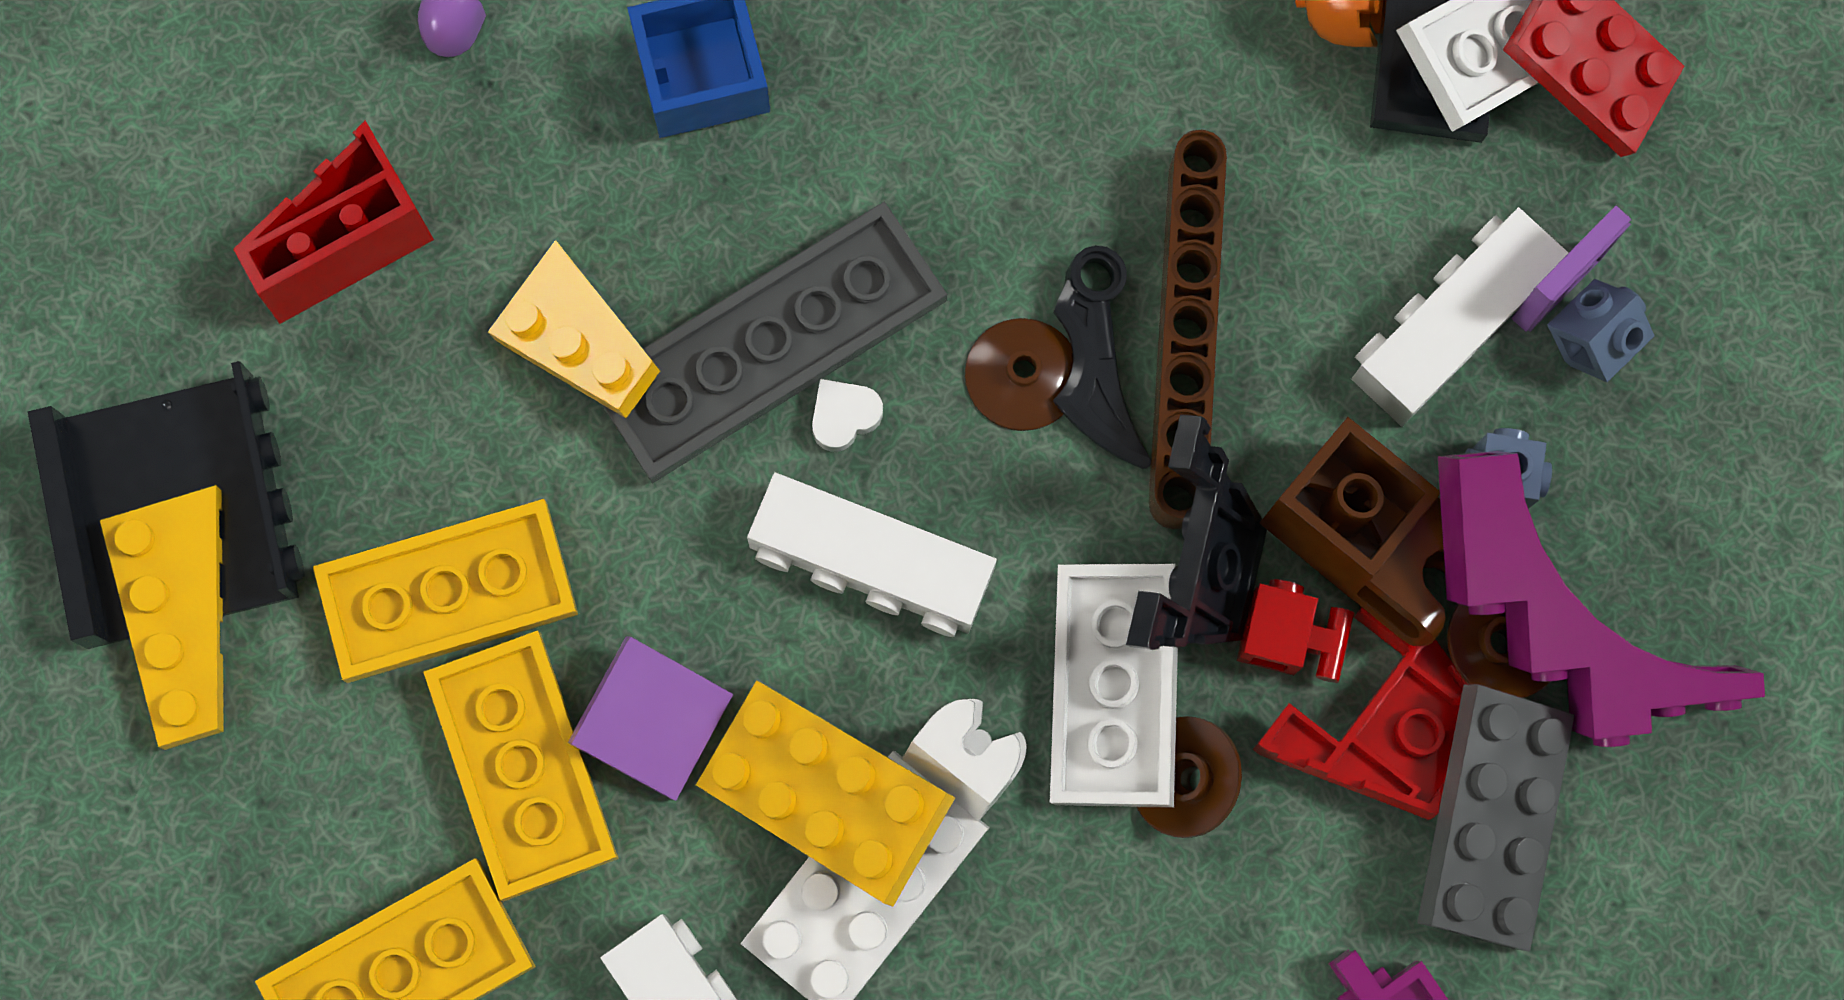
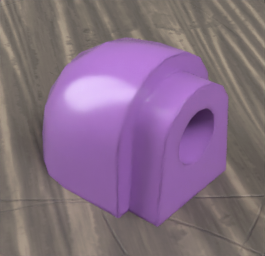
M421 0L418 11V25L422 41L428 50L438 56L453 57L461 55L469 50L476 40L486 14L479 0Z

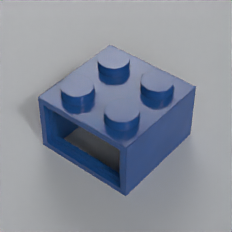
M657 0L627 7L659 138L770 112L768 86L745 0Z

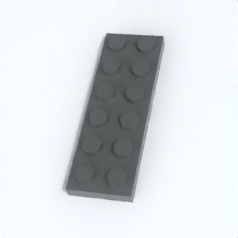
M884 201L643 348L660 372L627 418L604 405L602 406L653 484L947 301L948 294Z

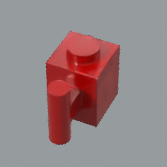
M1278 579L1270 580L1269 586L1259 584L1253 591L1236 661L1294 676L1303 668L1306 652L1320 655L1315 677L1323 681L1338 683L1354 612L1344 608L1331 607L1327 627H1319L1313 625L1319 598L1304 595L1305 588L1303 586Z

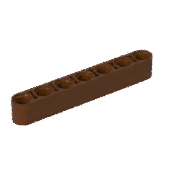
M1192 130L1182 136L1176 145L1168 174L1149 508L1156 522L1163 527L1173 530L1182 529L1183 518L1189 509L1182 511L1172 509L1164 500L1163 490L1175 486L1183 488L1191 496L1193 506L1196 486L1168 467L1172 448L1167 442L1166 434L1177 430L1180 415L1202 416L1211 427L1209 434L1205 435L1211 445L1227 154L1222 140L1213 132L1206 130ZM1188 156L1202 157L1208 162L1211 169L1206 172L1192 171L1187 167L1184 159ZM1191 209L1199 211L1205 216L1208 224L1203 227L1189 226L1183 221L1180 213ZM1182 264L1195 265L1201 269L1205 280L1197 283L1187 282L1180 277L1177 267ZM1179 319L1192 320L1200 327L1202 336L1195 339L1184 338L1176 332L1173 322ZM1178 374L1188 375L1196 381L1199 392L1189 396L1179 394L1171 386L1170 378Z

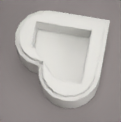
M820 379L812 421L813 436L821 448L830 452H840L849 448L857 434H867L874 431L880 425L883 417V403L880 396L868 387Z

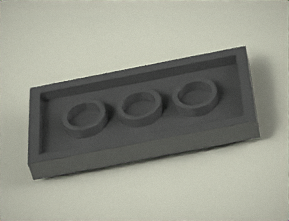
M1479 684L1463 686L1419 910L1418 924L1530 952L1574 714Z

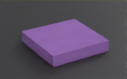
M1615 206L1533 289L1511 319L1525 332H1531L1604 258L1631 225L1629 223L1631 218L1619 207Z
M626 636L571 735L568 744L676 801L733 694L638 640Z

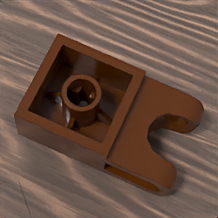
M1347 417L1275 502L1259 524L1406 643L1412 646H1427L1433 643L1443 629L1446 619L1445 610L1425 587L1422 572L1423 568H1436L1445 573L1441 501L1438 498L1440 491L1352 419Z

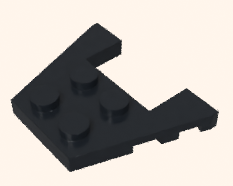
M1180 415L1168 464L1170 469L1196 486L1193 506L1186 512L1183 518L1182 535L1184 544L1179 565L1172 570L1169 578L1171 600L1161 593L1138 591L1126 645L1129 647L1156 650L1160 646L1185 647L1189 643L1213 644L1242 641L1267 529L1259 524L1262 517L1243 484L1231 482L1227 475L1229 459L1222 447H1215L1209 444L1205 435L1209 434L1211 427L1202 416Z

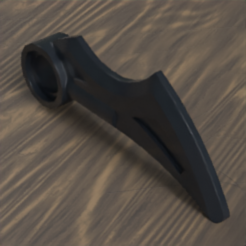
M1095 245L1087 247L1079 252L1070 263L1066 271L1065 285L1053 312L1069 336L1073 355L1070 376L1066 385L1053 402L1068 420L1094 443L1136 467L1147 469L1152 461L1134 428L1121 390L1110 303L1116 299L1126 283L1127 270L1124 261L1117 252L1104 246ZM1090 263L1100 264L1105 267L1111 278L1109 288L1103 291H1093L1087 288L1081 278L1082 267Z

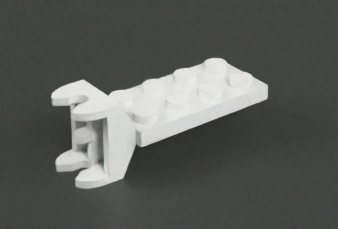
M962 699L945 705L928 720L913 739L903 757L896 751H892L888 756L891 760L955 797L893 907L882 903L816 860L808 857L740 943L808 1000H854L990 828L980 819L998 800L1020 771L1026 756L1027 744L1021 732L992 741L988 732L977 729L982 723L983 701L978 699Z

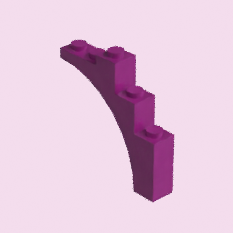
M1489 451L1438 456L1447 600L1468 606L1469 614L1490 615L1506 612L1509 666L1530 672L1531 680L1534 681L1567 679L1569 713L1575 715L1572 731L1592 738L1593 745L1625 746L1630 744L1631 735L1652 733L1651 716L1673 717L1686 714L1685 706L1705 704V709L1713 711L1737 710L1742 708V699L1765 697L1764 673L1736 665H1688L1668 661L1633 646L1597 620L1565 585L1541 545L1525 501L1517 453Z

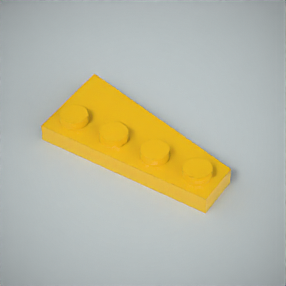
M216 485L100 520L158 747L164 750L224 732L223 655L220 654V623L223 622V599L220 597L222 539L219 537V511H222V490Z

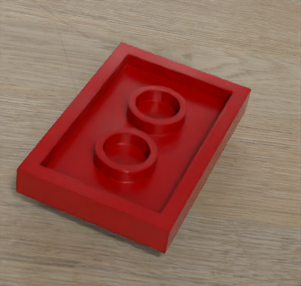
M1532 0L1503 48L1505 53L1620 157L1636 153L1685 67L1615 0Z

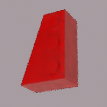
M366 120L352 132L355 139L332 162L326 158L313 170L316 177L292 201L286 197L233 249L258 296L279 324L434 240Z

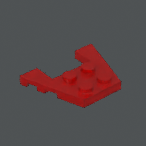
M1361 607L1354 618L1398 651L1402 658L1340 741H1337L1289 703L1252 750L1268 759L1431 820L1439 813L1463 686L1469 684L1458 673L1454 664L1436 639L1427 646H1412L1400 639Z

